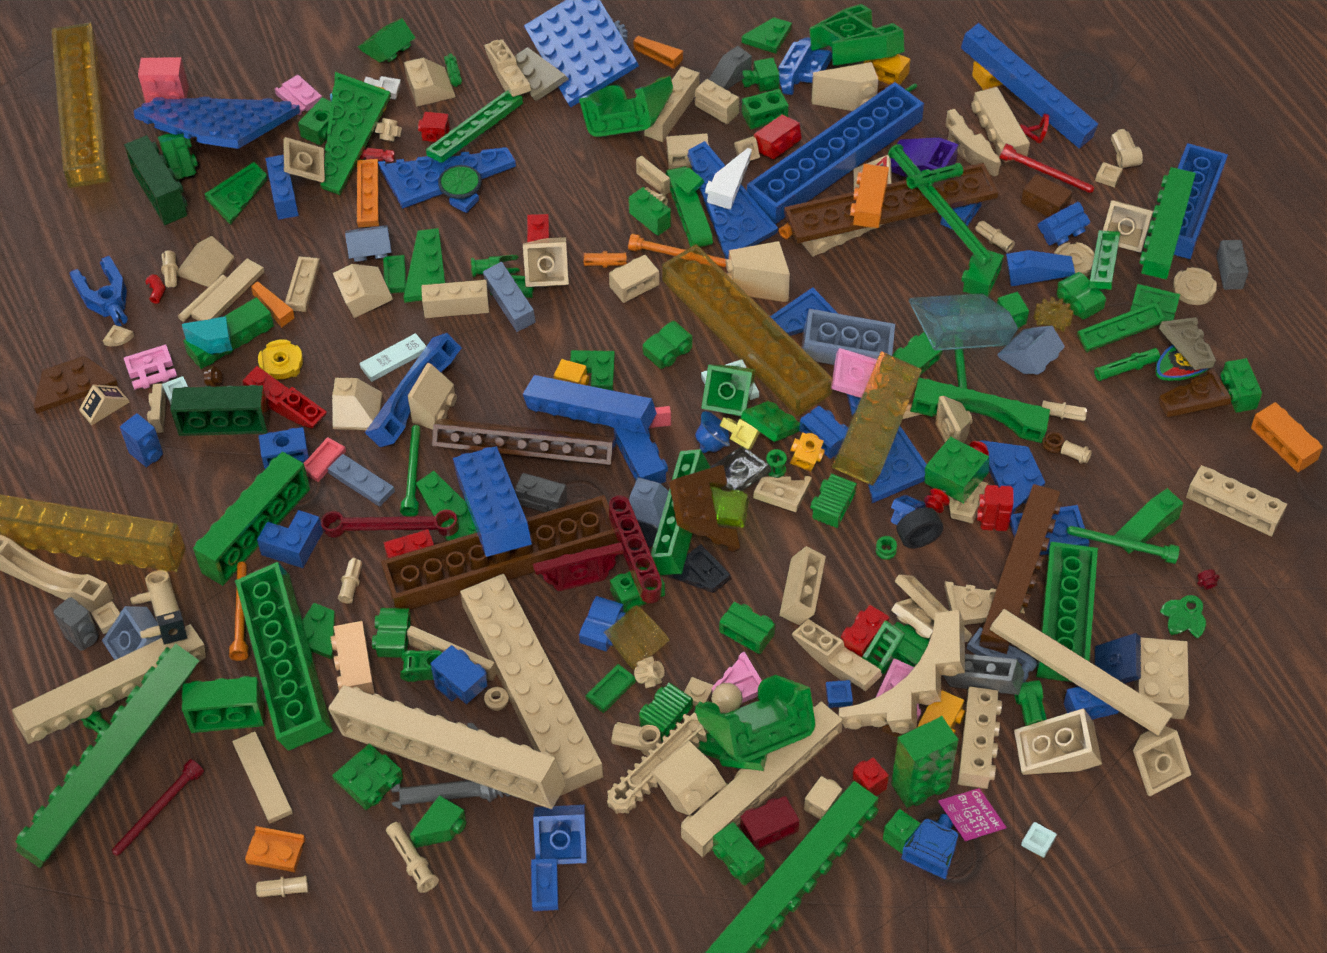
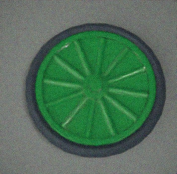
M467 165L449 167L442 172L438 179L440 191L446 196L455 199H463L474 195L482 183L480 173Z

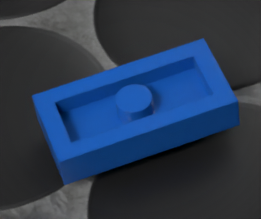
M557 858L532 859V910H558Z

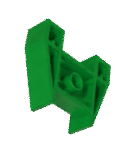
M863 4L846 8L810 27L811 50L814 51L827 46L832 47L833 65L895 57L897 54L904 52V30L894 23L874 28L872 26V10Z

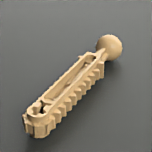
M722 683L716 686L711 699L713 703L719 706L722 714L738 709L743 697L742 692L736 685ZM695 712L691 716L684 714V723H677V729L675 731L671 729L670 736H664L662 744L656 743V749L654 751L649 750V756H643L641 764L635 763V769L633 771L628 770V776L626 778L621 777V783H614L611 790H608V806L616 814H628L632 808H636L638 800L641 802L644 800V794L649 795L651 793V787H658L657 781L650 771L688 740L695 747H699V741H707L706 734L708 732L699 723Z

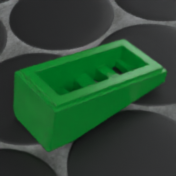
M885 620L862 658L879 668L881 674H885L905 633ZM887 629L897 636L895 640L886 634ZM882 639H886L892 645L890 647L882 642ZM880 646L881 648L886 650L887 653L883 654L881 651L878 650V647ZM875 654L882 658L881 662L874 658Z

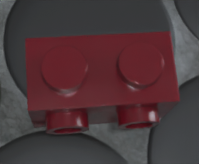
M786 796L779 799L773 798L766 802L765 805L757 809H748L740 816V828L757 850L799 832L800 820Z

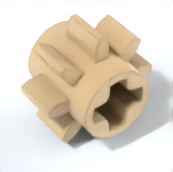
M383 118L382 123H377L375 132L380 134L379 139L394 141L395 137H400L402 127L397 126L398 121Z
M653 657L637 662L638 666L635 668L634 675L640 684L645 683V687L650 688L662 683L661 678L664 676V667L661 662H654Z

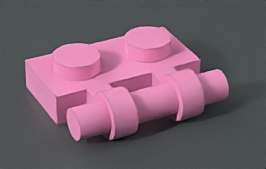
M166 344L124 357L130 378L140 377V379L132 381L134 390L142 387L146 389L152 384L161 381L165 383L170 378L177 377L175 368L165 370V368L173 366ZM159 370V373L148 377L146 376V374Z

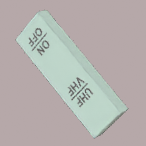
M415 333L361 362L360 368L370 381L373 382L419 357L426 348V345Z

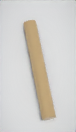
M221 275L178 315V318L182 322L191 316V312L227 277Z

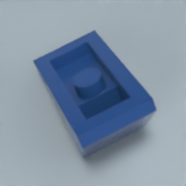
M908 495L894 499L891 508L895 509L891 522L898 525V522L905 515L916 509L925 508L926 503Z

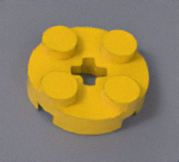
M275 340L268 343L263 352L260 351L258 363L259 367L273 378L286 379L295 377L300 373L303 357L301 349L297 345L291 344V341ZM279 357H283L284 361L276 362Z

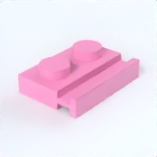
M299 75L283 83L281 88H275L276 95L283 101H290L292 104L300 105L299 116L302 114V111L310 110L322 98Z

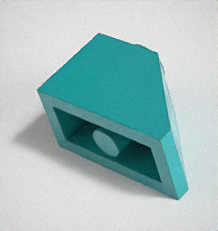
M226 316L182 324L186 341L209 354L232 350L230 330Z

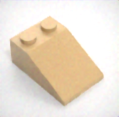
M872 62L813 72L812 104L854 111L877 95L878 77Z
M1084 708L1014 730L1023 775L1074 772L1102 764L1094 722Z

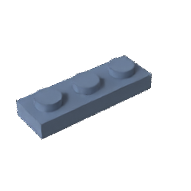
M344 454L328 468L330 475L379 507L395 492L392 485Z

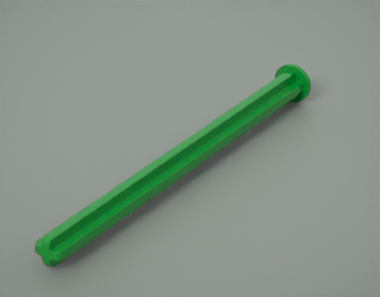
M901 144L894 145L889 150L888 156L893 158L908 176L921 173L903 151ZM934 186L918 187L983 265L990 263L992 255Z

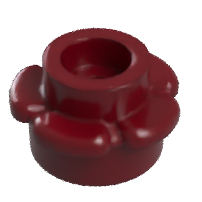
M1214 569L1205 570L1197 575V585L1204 587L1205 590L1212 589L1217 586L1220 576L1216 574Z

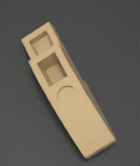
M503 39L484 45L492 67L505 91L508 90L512 97L531 91L530 83L517 66L515 56Z
M955 109L947 111L948 141L958 144L957 153L972 165L984 163L989 174L997 176L1001 160L999 155L995 154L989 141L985 140L981 133L974 135L973 131L965 124L964 118Z
M809 619L792 633L793 638L819 664L841 681L850 680V684L854 683L867 691L882 676L879 668L845 648L843 640Z

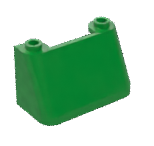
M665 76L645 87L635 89V94H637L635 98L627 99L624 89L619 85L606 86L579 98L588 132L594 137L641 131L652 127L673 93L671 76Z
M773 675L762 680L759 684V701L726 714H721L716 703L704 702L695 706L697 719L733 760L746 763L805 739L814 732L815 716L810 687L778 675Z

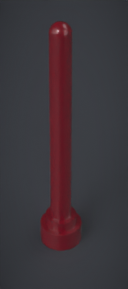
M189 759L183 765L182 775L112 848L113 855L119 856L189 781L198 779L204 773L203 768L197 762Z

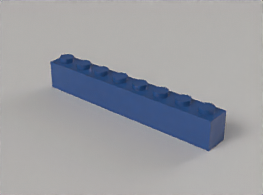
M976 24L965 33L961 49L1041 117L1043 114H1049V124L1080 149L1093 138L1098 123L981 24Z

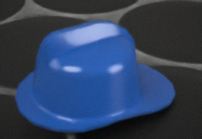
M707 411L701 414V424L695 433V437L700 443V449L703 453L707 451L716 453L724 446H730L729 433L727 429L720 426L721 420L716 415Z

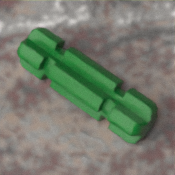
M449 53L448 56L444 57L450 84L458 87L462 83L457 60L453 54Z

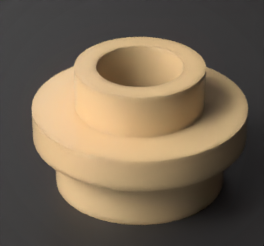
M493 687L485 693L484 700L487 707L494 711H499L508 704L509 696L505 689ZM494 696H500L499 699H493Z

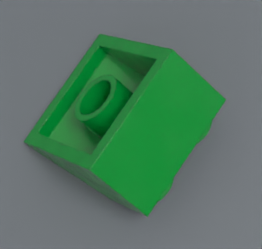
M400 18L384 26L359 45L358 48L379 63L385 60L390 62L398 56L396 52L400 49L404 51L411 46L410 42L416 37L405 21Z

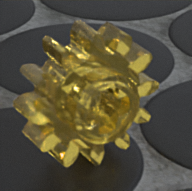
M1051 297L1050 302L1043 298L1042 304H1036L1034 319L1037 320V326H1053L1055 331H1057V328L1065 331V327L1071 325L1073 311L1069 310L1070 304L1063 305L1062 298L1059 301H1055V298Z

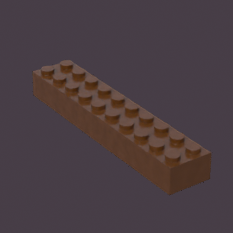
M605 495L526 518L532 543L528 546L486 557L478 534L473 533L382 560L384 577L394 607L417 608L460 595V591L501 574H504L506 579L510 580L535 572L533 568L534 563L559 558L565 554L571 555L583 552L586 549H596L618 543L609 520V505Z

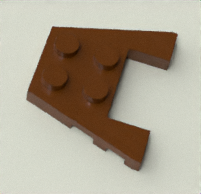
M724 465L679 477L669 482L677 526L700 537L703 535L707 536L717 545L723 544L728 546V550L732 552L740 549L737 529L718 527L712 491L710 489V486L722 488L727 485Z

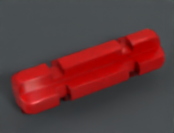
M364 148L359 159H378V161L394 162L395 151Z

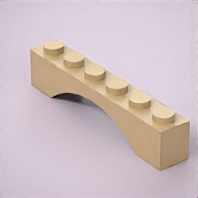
M0 535L1 571L64 600L72 597L79 605H82L90 612L104 606L113 599L106 582L88 574H73L55 568L31 555L11 539Z

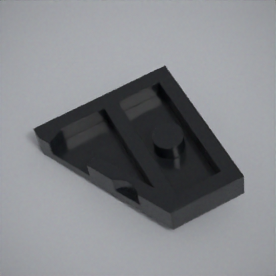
M702 544L686 556L682 574L668 575L672 579L712 593L732 579L726 569Z

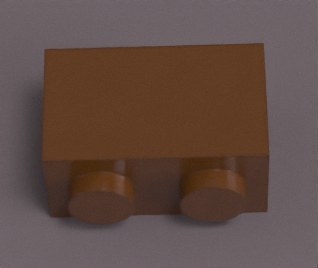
M1036 174L1024 187L1021 203L1044 214L1046 217H1050L1070 206L1072 191Z

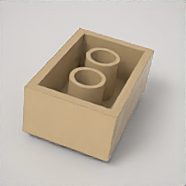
M1141 638V679L1134 681V690L1172 713L1171 718L1184 719L1189 706L1187 641Z

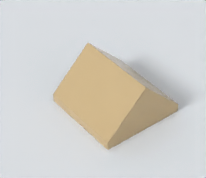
M211 236L197 243L176 272V276L209 287L225 273L233 262L234 256Z

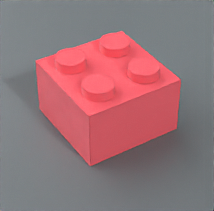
M181 57L141 58L138 77L146 103L153 101V98L163 97L165 99L187 98L189 85Z

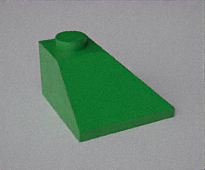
M709 364L701 409L741 416L743 411L748 409L756 369Z

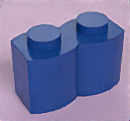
M596 596L579 634L580 643L606 652L610 645L614 646L618 635L616 630L619 626H623L626 619L623 604Z

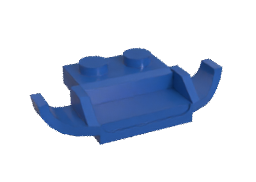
M803 38L798 42H793L778 67L783 94L792 95L794 92L793 85L799 84V82L812 83L813 72L826 70L832 59L831 51H812L810 38Z

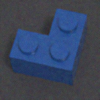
M298 510L289 528L267 522L257 539L261 555L304 568L323 533L320 517Z
M453 645L448 647L430 663L435 688L451 702L458 697L467 704L487 687V673L485 669L479 664L475 665L462 649L457 650Z

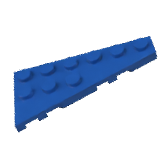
M705 141L688 150L687 155L693 171L705 182L699 188L725 259H729V250L755 246L777 233L778 227L742 185L739 187L731 210L708 203V194L705 193L708 181L712 182L714 175L725 164Z
M507 147L482 150L481 153L477 154L461 152L460 156H451L443 163L428 156L418 157L416 161L404 162V159L396 160L397 163L385 164V161L378 162L380 171L402 209L443 194L439 189L438 179L442 172L449 167L455 165L473 167L480 173L482 179L516 167L515 160Z
M876 393L873 401L847 394L872 503L925 481L926 462L878 393Z

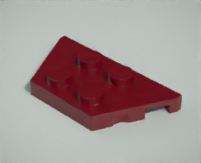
M621 542L596 549H586L583 552L571 555L565 554L559 558L534 563L533 568L535 574L543 575L544 581L552 584L557 591H563L604 581L609 574V570L616 564V555L623 554L624 549Z

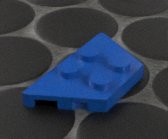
M981 440L980 442L984 443L988 448L989 472L995 485L999 488L1000 486H1012L1013 514L1017 507L1027 502L1033 484L1045 486L1044 478L1029 447Z

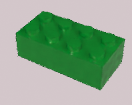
M943 716L898 737L891 785L906 808L912 805H921L928 797L934 794H943L950 786L958 738Z

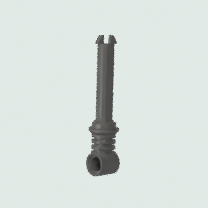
M470 780L401 787L400 784H397L391 789L392 793L399 792L400 801L392 802V805L398 809H402V805L434 802L438 796L446 800L479 796L482 799H487L488 802L498 798V795L504 797V794H506V797H510V794Z

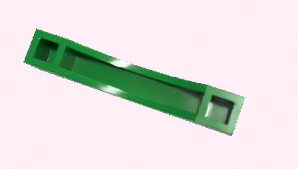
M918 378L910 409L911 412L931 417L937 415L939 397L945 396L962 403L966 411L989 416L1003 423L1019 438L1042 443L1047 431L1050 409L1023 403L1018 400L998 397L997 395L977 392L972 389L956 387L951 384L935 382L930 379Z

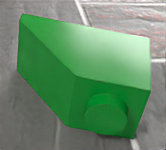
M438 796L410 833L413 846L419 848L451 841L466 826L464 809Z

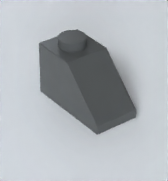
M735 47L723 55L709 80L725 90L729 89L744 78L742 71L751 70L752 56L741 47Z

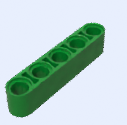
M684 166L666 170L665 173L670 178V193L691 249L712 245V233L697 192L695 191L689 197L675 184V181L688 168Z

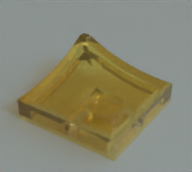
M637 605L633 606L604 631L632 670L638 666V661L652 656L670 641L661 628Z

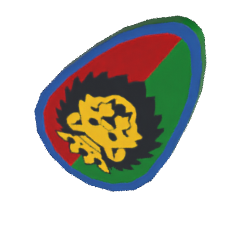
M1171 345L1161 355L1155 370L1158 378L1175 381L1198 376L1209 368L1195 370L1184 356L1178 352L1177 348Z

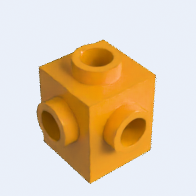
M802 433L800 439L795 438L790 450L794 452L790 464L811 472L816 461L820 462L825 450L821 448L823 440L812 433Z

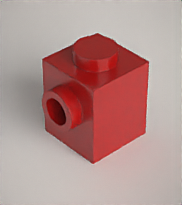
M424 112L423 119L419 120L418 131L422 134V140L436 142L449 133V115Z
M873 757L868 761H861L855 766L852 783L853 781L857 782L877 796L887 789L889 775Z

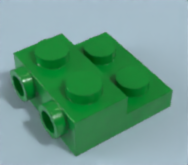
M370 743L332 775L334 781L365 810L377 805L383 796L394 786L400 784L403 779L401 769L385 754L381 755Z

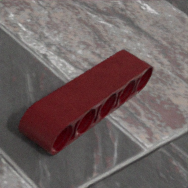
M616 495L609 502V520L618 542L622 543L623 555L641 599L646 603H655L661 597L662 581L630 501L625 496ZM624 528H630L631 530H630V531H625V530H623V529H624ZM636 547L639 550H632L631 548ZM640 567H645V568H647V569H646V570H640V569H638V568H640ZM647 587H654L655 589H654V590H648V589H646V588H647Z

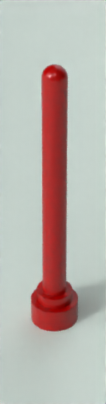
M1006 143L999 157L1004 161L1015 160L1085 192L1092 193L1094 191L1092 185L1017 153L1016 149L1013 148L1014 146Z

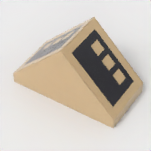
M93 385L79 410L87 421L93 425L128 404L129 400L117 386Z

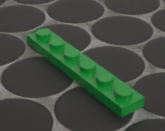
M506 90L426 149V155L443 163L522 105V96L516 95L512 97L510 92Z

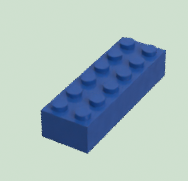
M1187 143L1177 169L1195 172L1196 174L1174 255L1191 259L1220 182L1228 154Z
M497 446L454 457L453 461L457 479L486 557L531 545L527 520Z

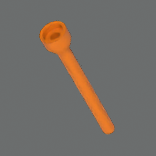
M631 234L628 250L637 252L638 250L645 249L726 267L727 259L644 241V238L637 234Z
M239 562L237 565V579L246 576L247 565L245 562ZM236 586L234 641L229 646V658L234 661H243L248 658L249 647L244 641L245 617Z

